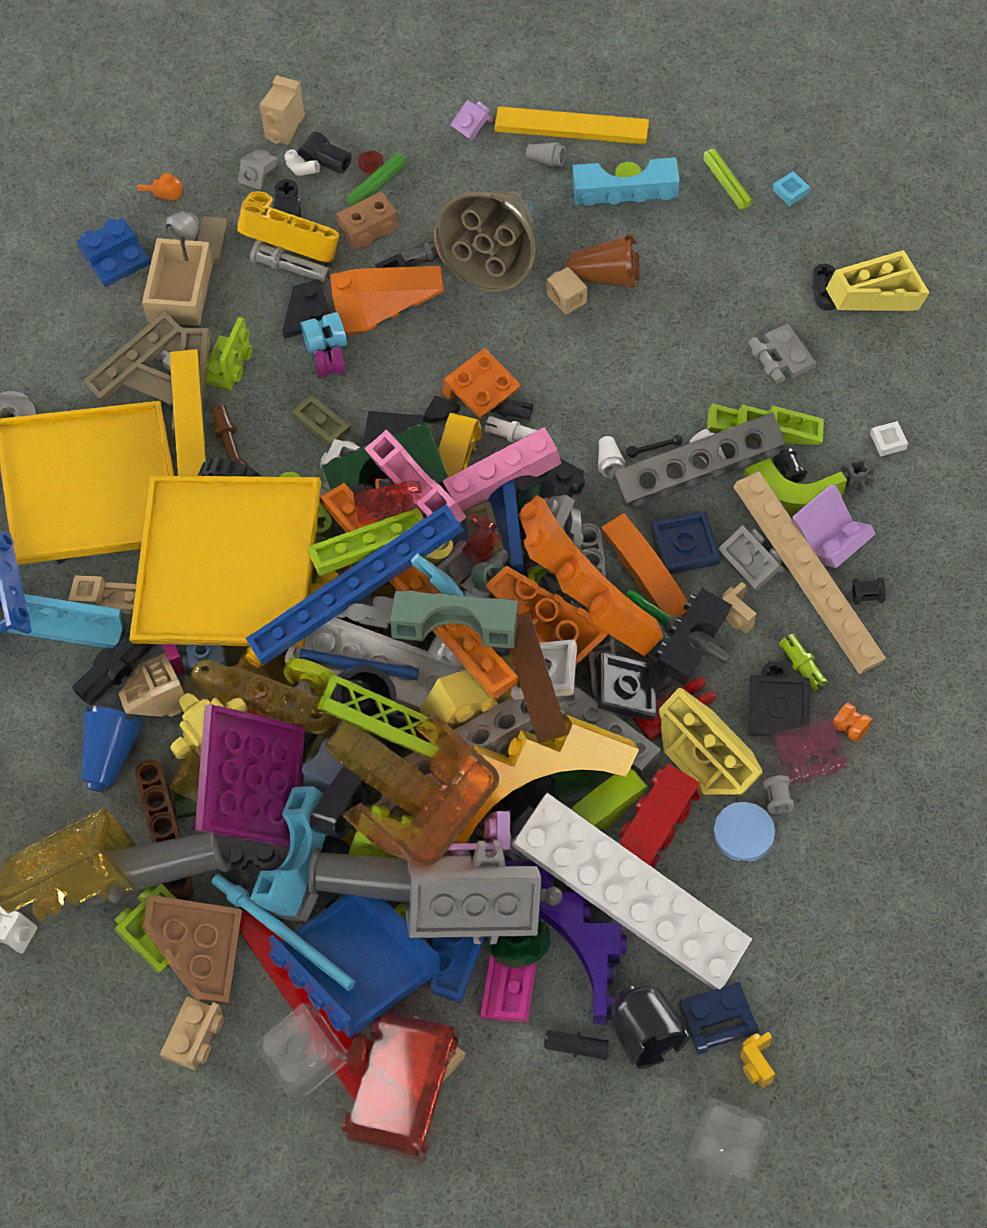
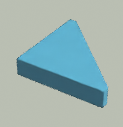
M417 553L410 560L415 568L430 578V582L441 593L465 596L451 577Z

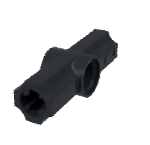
M129 632L113 648L107 647L96 656L93 667L72 686L73 691L81 700L91 706L113 684L120 685L123 682L121 679L125 676H130L133 665L154 645L132 644L129 641Z

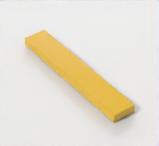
M498 106L495 132L646 144L649 119Z
M197 349L170 352L178 476H198L203 462H206L199 355Z

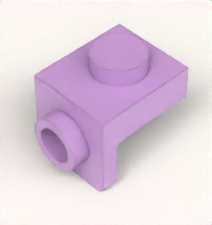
M467 100L450 125L470 140H473L486 120L492 123L494 118L488 114L490 109L478 101L475 105Z

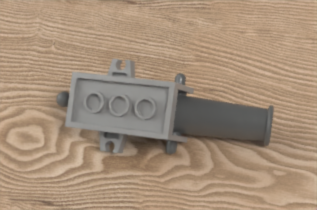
M424 838L418 840L416 851H406V858L322 853L320 848H315L311 856L308 875V888L312 895H315L317 891H325L404 903V912L410 938L473 937L474 944H481V936H488L489 943L496 944L498 936L538 935L540 901H545L549 905H557L563 898L562 891L558 887L541 888V876L537 866L506 867L500 841H494L495 849L492 852H485V841H478L473 860L471 856H439L438 851H429V842Z

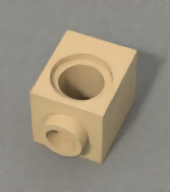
M566 267L560 272L553 273L547 279V295L567 315L587 303V286L569 267Z

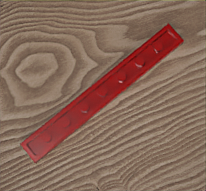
M243 912L239 928L240 934L370 1125L396 1108L397 1103L353 1039L349 1038L343 1030L337 1031L330 1023L328 1014L322 1008L320 1010L316 1009L311 1003L308 993L302 987L298 989L292 983L288 971L283 966L279 968L274 964L269 955L271 951L269 937L274 935L279 942L283 939L249 912Z

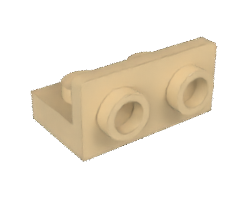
M186 997L162 1048L161 1058L195 1071L200 1063L204 1064L211 1051V1045H209L213 1033L218 1034L224 1023V1016L222 1015L223 1012L220 1005L214 1002L212 1005Z

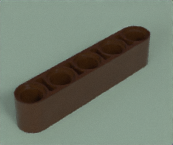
M530 612L519 614L514 649L509 648L538 744L569 734Z
M145 759L136 766L135 777L152 843L181 838L162 767L156 760ZM150 774L157 775L153 780H145V778ZM156 801H164L159 807H151ZM164 827L171 828L166 834H158L160 829ZM191 876L163 883L164 887L176 899L188 901L193 896L194 884ZM180 881L186 882L181 889H172L175 883Z

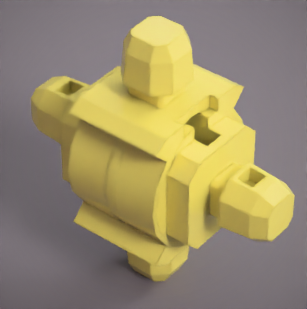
M186 693L179 699L180 707L184 712L182 716L183 721L180 723L184 737H179L170 747L177 759H183L192 754L191 750L193 749L201 757L205 705L213 704L224 707L217 698H213L210 703L207 699L199 701L193 694ZM234 698L226 703V708L247 712L248 710L241 698Z

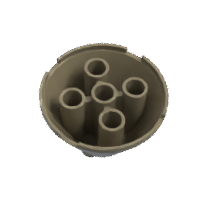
M467 192L454 197L441 209L438 214L437 225L434 228L435 246L443 264L462 283L466 280L480 285L478 287L480 291L502 292L514 288L529 274L535 259L533 220L528 206L517 192Z

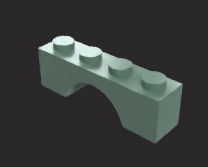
M395 591L390 620L392 638L423 641L425 636L434 628L443 624L456 623L473 629L479 635L483 646L514 649L518 622V601L505 598L489 599L477 596H454L445 593L430 594L418 593L416 591Z

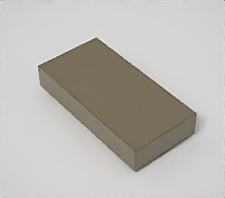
M202 216L197 241L209 242L213 264L221 265L229 226L228 218Z

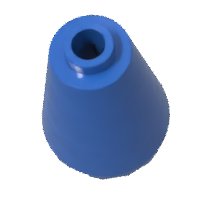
M89 706L85 708L82 781L87 783V789L104 792L105 788L112 787L143 728L144 721L135 716L134 720L131 721L126 719L125 712L105 707L93 706V710Z

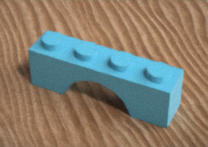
M676 157L650 159L646 169L632 177L613 176L604 171L599 163L573 165L572 182L575 205L617 204L623 201L644 202L650 199L670 200L678 198L680 181Z
M314 786L292 788L282 814L290 830L291 843L289 853L283 864L277 869L260 871L250 900L275 916L297 915L308 886L312 853L315 848H320L321 850L323 848L326 835L313 832L310 827L312 811L324 795Z

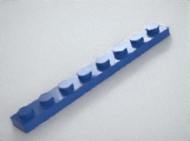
M445 504L246 638L258 660L263 665L341 614L350 604L357 603L411 567L412 562L410 560L417 553L422 557L427 556L463 532V528Z

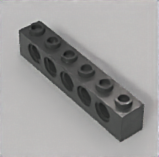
M770 413L614 471L613 478L624 506L632 505V508H637L647 504V498L658 495L659 499L674 494V488L684 485L685 489L694 487L701 483V478L710 475L712 479L721 477L728 473L726 469L737 465L738 469L748 467L754 464L753 459L763 456L764 459L777 456L780 454L779 449H782L785 445V441L774 413ZM755 437L759 442V448H748L745 444V438ZM722 446L729 447L733 452V457L731 459L722 458L719 455V448ZM695 456L703 457L707 462V467L697 469L692 463V458ZM668 466H676L680 470V477L677 479L669 478L666 474V468ZM645 475L652 477L654 487L650 489L643 488L639 483V478Z

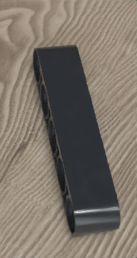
M389 713L387 718L389 725L397 729L407 725L404 716ZM407 729V730L404 731V732L410 734L409 729ZM366 731L312 811L310 816L311 830L338 839L346 837L405 747Z

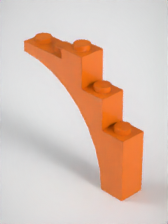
M536 495L531 502L523 506L518 517L527 536L523 543L529 557L556 575L562 591L588 608L596 626L645 656L664 637L657 620L620 592L591 564L562 529L543 498Z

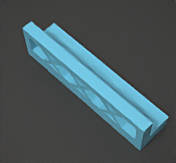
M24 594L32 632L25 634L11 628L7 630L10 633L102 648H113L123 639L126 622L121 609Z

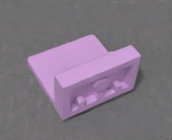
M829 485L793 516L797 528L821 563L833 568L841 565L876 534L872 525L852 520L835 485Z
M510 811L494 812L487 815V820L483 821V839H488V843H485V852H492L495 849L494 841L501 842L503 851L510 850ZM477 843L444 844L439 846V852H447V856H470V852H475Z

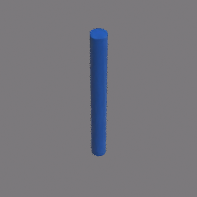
M302 648L299 655L300 659L341 668L368 665L379 668L389 676L418 680L419 669Z

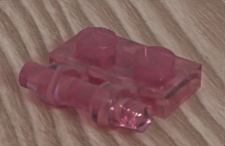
M832 718L773 735L781 764L794 763L796 770L786 772V776L790 778V784L798 781L806 783L811 781L812 777L826 774V776L834 775L837 773V770L847 768L844 756L833 759L830 753L831 750L841 747ZM819 754L821 762L807 766L804 758Z

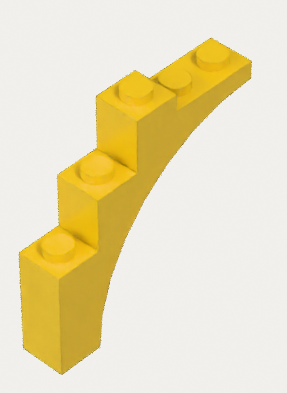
M566 715L564 719L569 735L554 739V742L548 741L538 744L536 735L521 730L518 737H514L509 745V757L475 745L472 753L468 752L462 763L464 776L467 782L471 784H467L461 794V806L458 812H454L449 820L448 829H450L451 836L454 842L467 843L477 824L495 804L513 790L534 779L556 772L580 769L606 771L627 777L639 751L638 747L631 739Z

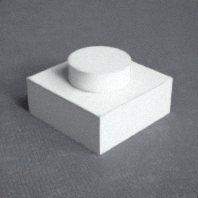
M898 421L871 429L870 435L880 457L907 449L908 442Z

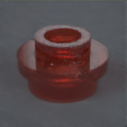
M366 151L358 158L359 168L367 174H373L384 164L383 156L376 151Z

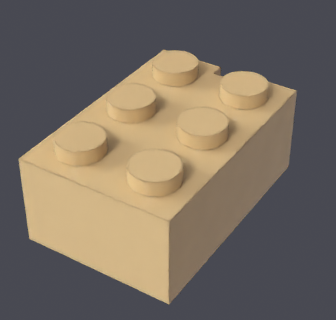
M156 239L142 300L147 322H152L161 313L166 311L178 324L200 326L213 266L209 242L185 240L188 261H185L180 240Z

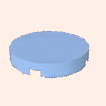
M748 802L733 803L725 807L716 817L713 830L717 847L724 855L735 861L748 860L750 862L765 856L772 847L775 836L774 823L767 811L757 804Z

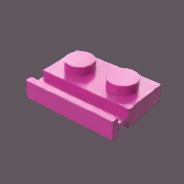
M490 955L480 1014L483 1019L528 1023L537 961L529 966L512 968L497 963L492 955Z

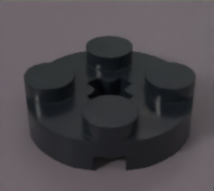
M246 840L230 846L231 867L226 872L220 870V874L232 884L243 887L249 892V897H251L260 871H272L282 864L279 855L272 845ZM248 864L260 867L259 871L254 872L253 877H248L247 872H243V869L247 868Z

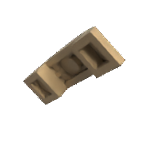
M75 575L68 601L121 609L122 613L133 614L136 584L108 583L99 576Z

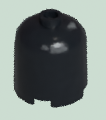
M368 665L350 667L338 675L340 678L387 699L396 701L394 683L389 675L379 668ZM336 683L331 699L341 704L351 701L347 688ZM353 691L356 698L364 696ZM367 698L358 702L361 713L368 716L379 713L375 700ZM353 704L348 706L352 709H355ZM382 704L384 711L391 708ZM381 717L376 718L377 720L382 721Z
M629 986L620 992V997L611 1008L610 1021L632 1065L636 1064L638 1069L658 1065L664 1062L662 1055L673 1048L678 1053L687 1044L689 1039L688 1033L665 995L659 989L652 986Z

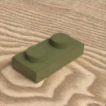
M312 395L292 411V417L328 447H331L334 439L341 441L351 432L350 425Z

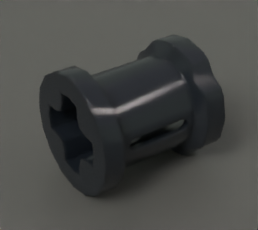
M787 448L780 451L779 455L774 456L773 463L776 467L780 468L784 478L797 483L806 477L807 471L805 467L800 466L796 459L797 453L795 449Z
M878 577L875 581L853 579L852 595L854 605L860 604L861 601L884 603L886 597L884 578Z

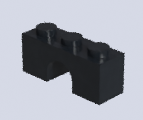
M703 587L697 596L691 594L683 609L687 610L683 620L677 617L669 630V633L673 634L669 643L663 641L654 655L659 658L655 668L681 684L686 685L704 655V652L691 644L689 634L699 631L714 638L733 605Z

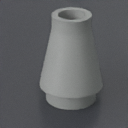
M559 142L528 144L526 158L529 160H534L553 168L563 166L565 162L566 148L560 145Z

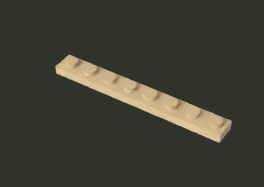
M757 472L737 481L733 488L859 675L883 663L886 657L761 473Z

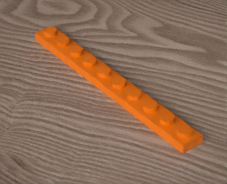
M345 483L320 496L323 507L346 533L378 522ZM413 565L389 581L397 591L441 593L430 582V578ZM456 623L443 624L433 629V632L492 699L518 684V676L492 647L483 646L479 635L473 629Z

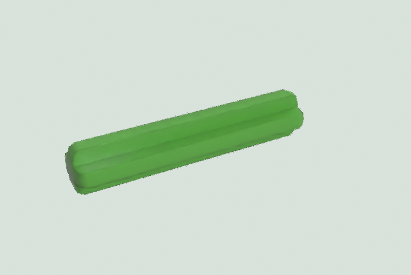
M400 153L394 154L347 196L348 204L353 206L374 194L406 165L405 157Z

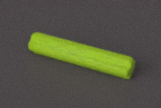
M713 148L705 151L703 160L740 210L750 207L752 199L718 152Z

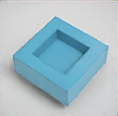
M793 171L773 184V191L788 206H791L809 194L810 186Z

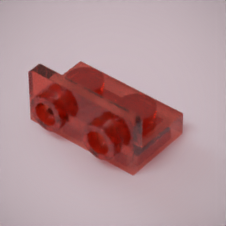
M405 481L353 494L358 521L364 523L413 511L412 495L422 493L420 481Z

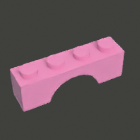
M545 427L443 480V484L447 493L458 504L460 509L464 511L487 502L489 496L504 483L525 475L538 477L559 466L561 460L558 449Z
M387 430L365 448L379 468L391 478L395 485L426 517L446 504L459 523L466 518L451 496L421 469L404 447Z

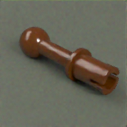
M223 404L214 406L210 411L216 427L215 436L223 439L229 459L248 466L246 461L240 459L233 437L237 429L236 426L232 425L227 407Z

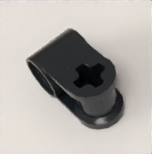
M291 179L280 180L275 185V205L273 208L302 218L297 183Z

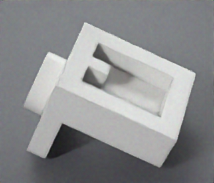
M0 907V942L9 945L16 952L23 953L34 936L37 926L20 912Z

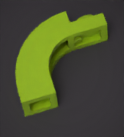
M770 458L746 467L743 476L745 478L760 472L790 517H793L829 485H835L842 497L847 482L841 471L811 484L794 483L784 478L778 472Z

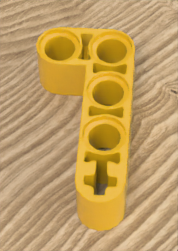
M251 192L242 203L237 230L241 234L319 261L330 262L334 260L339 239V233L336 230L271 208L273 199L264 192Z
M450 413L438 449L449 477L466 469L471 452L477 450L475 445L477 440L480 441L482 435V427L478 419Z

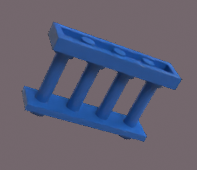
M1 530L0 607H3L5 618L0 621V635L10 628L29 634L32 632L30 616L15 556L14 542L11 534Z

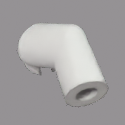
M295 150L287 151L284 156L287 166L297 176L319 173L320 165L317 160L305 162L300 155L298 156Z

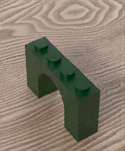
M427 422L422 425H413L407 431L395 436L392 435L421 469L446 491L443 480L449 478ZM367 446L359 447L353 453L343 457H335L328 463L321 465L330 490L345 483L351 491L352 486L364 484L365 491L369 477L379 468L365 450Z

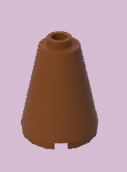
M626 234L571 253L570 259H566V267H569L583 282L629 288L638 287L639 285L635 280L640 281L639 253L635 252L632 248V244H637L634 234Z

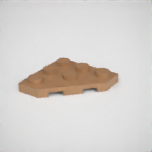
M148 895L142 928L195 1000L225 1005L229 1003L242 909Z

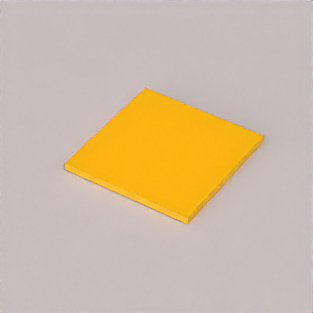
M161 401L0 419V468L9 532L14 542L13 546L17 565L141 549L150 475L174 476Z
M150 475L129 641L132 644L250 646L246 640L247 637L310 596L313 562L308 554V546L314 545L316 541L321 479L319 477ZM306 637L291 647H305Z

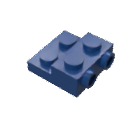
M124 218L119 220L109 219L105 222L103 228L95 232L92 230L85 231L80 239L77 240L80 253L104 287L151 264L150 258L137 242L135 233Z

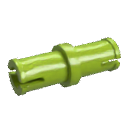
M795 634L788 635L789 640L786 637L783 638L779 645L792 661V668L795 672L799 671L803 678H810V689L812 692L819 689L817 687L818 684L820 687H823L828 680L813 662L815 659L813 655L805 651Z

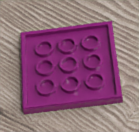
M213 704L205 705L195 831L290 848V830L282 814L292 788L301 787L305 727Z

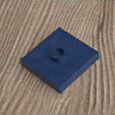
M706 511L650 523L658 556L670 574L720 564L721 559Z

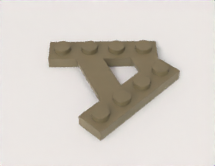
M164 311L84 379L83 382L102 403L119 388L126 386L173 406L171 376L146 365L164 350L174 352L197 349L203 410L211 332L209 328H181ZM173 409L172 431L175 433L174 409Z

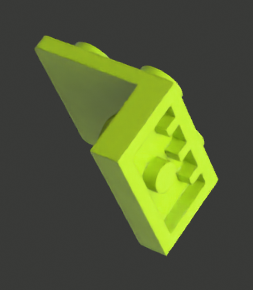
M238 317L230 337L218 336L208 359L206 384L232 390L235 382H240L243 374V363L245 360L248 361L252 354V345L249 344L248 339L249 329H246L244 318Z

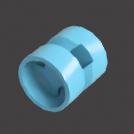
M338 312L323 315L321 321L313 318L300 322L303 338L310 356L314 355V351L323 350L325 352L326 347L332 349L347 346L345 331ZM323 328H327L330 338L325 339Z

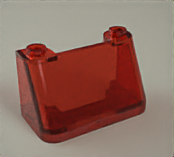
M384 1012L381 1018L376 1017L374 1020L371 1036H374L375 1039L353 1112H347L342 1131L347 1132L346 1138L349 1142L424 1163L428 1146H426L427 1136L424 1135H430L431 1122L447 1066L451 1063L452 1059L448 1052L456 1051L460 1034L457 1027Z

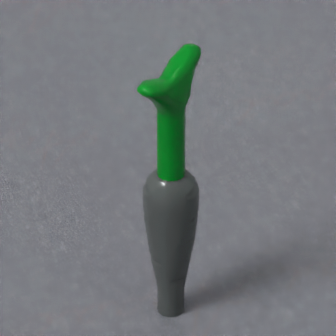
M629 590L625 595L658 622L666 626V632L671 637L673 634L669 633V630L677 617L682 620L684 618L679 615L670 616L633 590ZM698 631L689 634L691 644L698 650L724 664L729 660L731 654L719 647L704 632Z

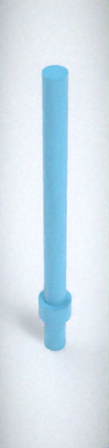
M216 874L213 877L212 884L225 893L227 900L233 905L244 908L347 991H350L355 986L356 980L267 910L250 900L249 892L243 887L232 884L221 874Z

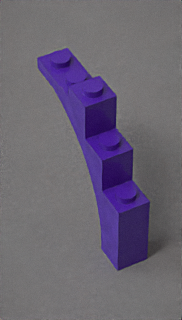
M505 860L506 867L537 866L541 876V888L548 889L553 887V875L547 873L545 869L535 862ZM562 892V901L557 905H549L545 901H540V919L552 926L568 942L582 962L589 977L594 993L593 1024L606 1025V1015H610L613 1006V995H607V984H613L614 965L608 964H620V955L627 954V935H621V924L589 923L590 904H584V897L577 892Z

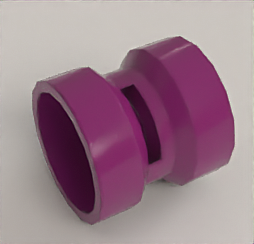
M341 347L332 348L329 352H324L323 350L314 351L319 378L327 377L330 373L337 375L345 374Z

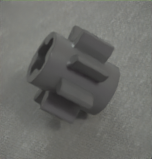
M851 457L849 465L842 463L840 472L842 471L847 479L846 485L849 492L851 490H859L860 493H863L865 485L871 487L873 485L875 467H870L866 458L855 459Z

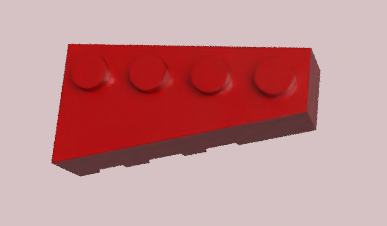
M667 764L664 770L659 769L651 781V785L654 787L648 796L643 795L635 807V811L638 813L632 822L627 821L619 833V837L622 838L619 844L653 869L660 859V856L657 854L660 849L665 851L674 839L676 833L674 826L676 823L679 825L684 823L690 815L689 811L692 807L690 802L692 799L698 802L703 795L699 781L670 764Z

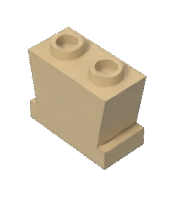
M276 75L272 82L273 87L259 104L266 139L273 143L288 145L299 123L302 122L305 116L301 87L298 81Z

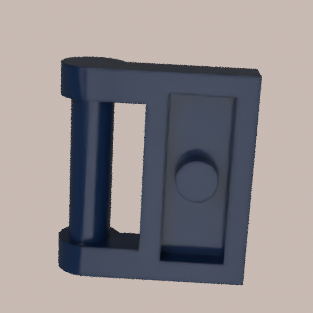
M740 982L679 1001L698 1055L707 1053L709 1048L741 1038H749L759 1033L757 1023L752 1016ZM740 1017L743 1025L703 1036L701 1033V1029Z

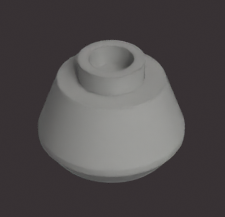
M180 212L169 216L166 219L165 227L173 239L180 240L181 245L185 246V240L195 241L199 232V221L190 212Z

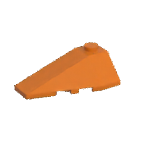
M508 566L504 567L484 586L493 599L505 598L518 601V615L530 612L539 643L575 639L577 644L576 665L608 635L607 632L594 624L589 612L563 600V597L556 593L552 594L543 589L533 580Z

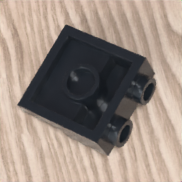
M560 458L561 464L538 477L525 475L515 478V491L517 494L530 488L531 485L540 484L541 498L543 499L546 497L550 499L551 497L567 495L571 498L574 494L579 495L585 485V480H583L584 471Z

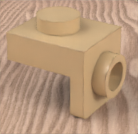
M741 582L735 588L730 587L721 599L733 605L726 617L727 622L733 628L740 629L746 634L754 627L757 613L741 601L744 599L746 585Z

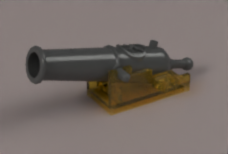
M103 808L5 858L0 873V907L9 914L33 902V915L42 922L46 920L45 916L48 912L54 916L59 911L65 909L70 914L75 913L80 905L88 907L108 901L116 904L120 901L121 896H128L130 892L216 869H220L222 872L229 871L232 859L229 841L226 836L203 833L138 846L109 811Z

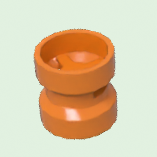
M847 702L837 713L831 726L837 731H844L848 734L850 740L858 743L870 728L873 719L866 714L861 715L857 712L855 706Z

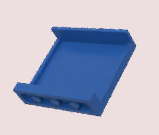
M346 895L295 931L298 936L356 980L355 986L350 991L339 985L284 940L279 942L274 935L269 937L271 947L269 955L274 964L279 968L283 966L288 971L292 983L298 989L302 987L308 993V997L314 1007L318 1010L322 1008L328 1014V1019L337 1031L343 1030L349 1038L356 1035L440 972L439 954L423 938H410L407 922L385 900Z

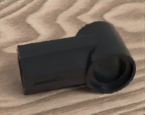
M316 131L312 132L297 150L298 156L300 155L305 162L317 160L320 165L339 174L345 173L352 160L351 153L330 144L323 134Z

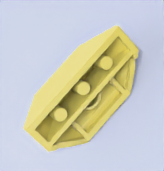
M678 688L659 709L664 753L683 773L700 782L704 795L744 794L763 773L753 752L713 710L684 689Z

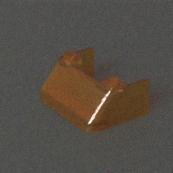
M436 714L421 722L416 729L438 748L430 760V770L432 775L442 785L405 829L399 822L393 819L381 821L362 803L349 809L343 815L346 820L379 849L419 867H429L439 861L499 784V774L496 768Z

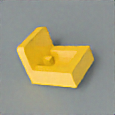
M769 1032L762 1036L757 1033L745 1040L740 1054V1058L745 1064L743 1070L747 1078L753 1084L757 1082L761 1089L771 1084L775 1077L774 1071L760 1052L771 1044L773 1037Z

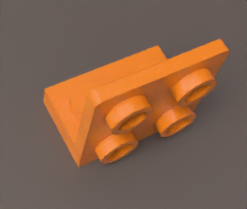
M484 348L444 378L442 395L448 400H451L454 396L459 397L479 418H482L518 391L520 383Z

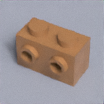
M382 191L337 213L338 229L354 250L361 246L366 247L373 240L383 235H390L399 228L398 212Z

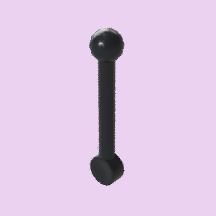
M675 435L672 439L638 448L629 446L626 452L629 457H635L637 453L672 444L676 446L681 445L683 439L680 435Z

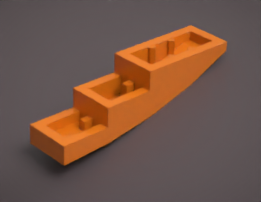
M625 513L602 526L601 534L618 553L617 559L635 579L634 584L647 600L670 616H684L687 610L683 609L687 599L660 558Z

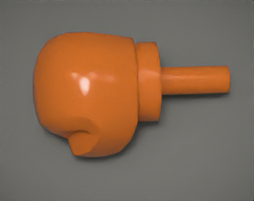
M164 173L159 180H153V185L138 184L137 190L153 192L154 198L175 201L182 196L183 186L179 178L174 177L171 173Z

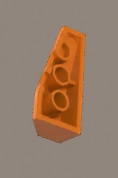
M441 266L353 269L330 274L332 298L336 312L340 316L345 335L370 331L377 327V323L389 317L393 319L399 316L398 312L412 305L418 306L444 292Z

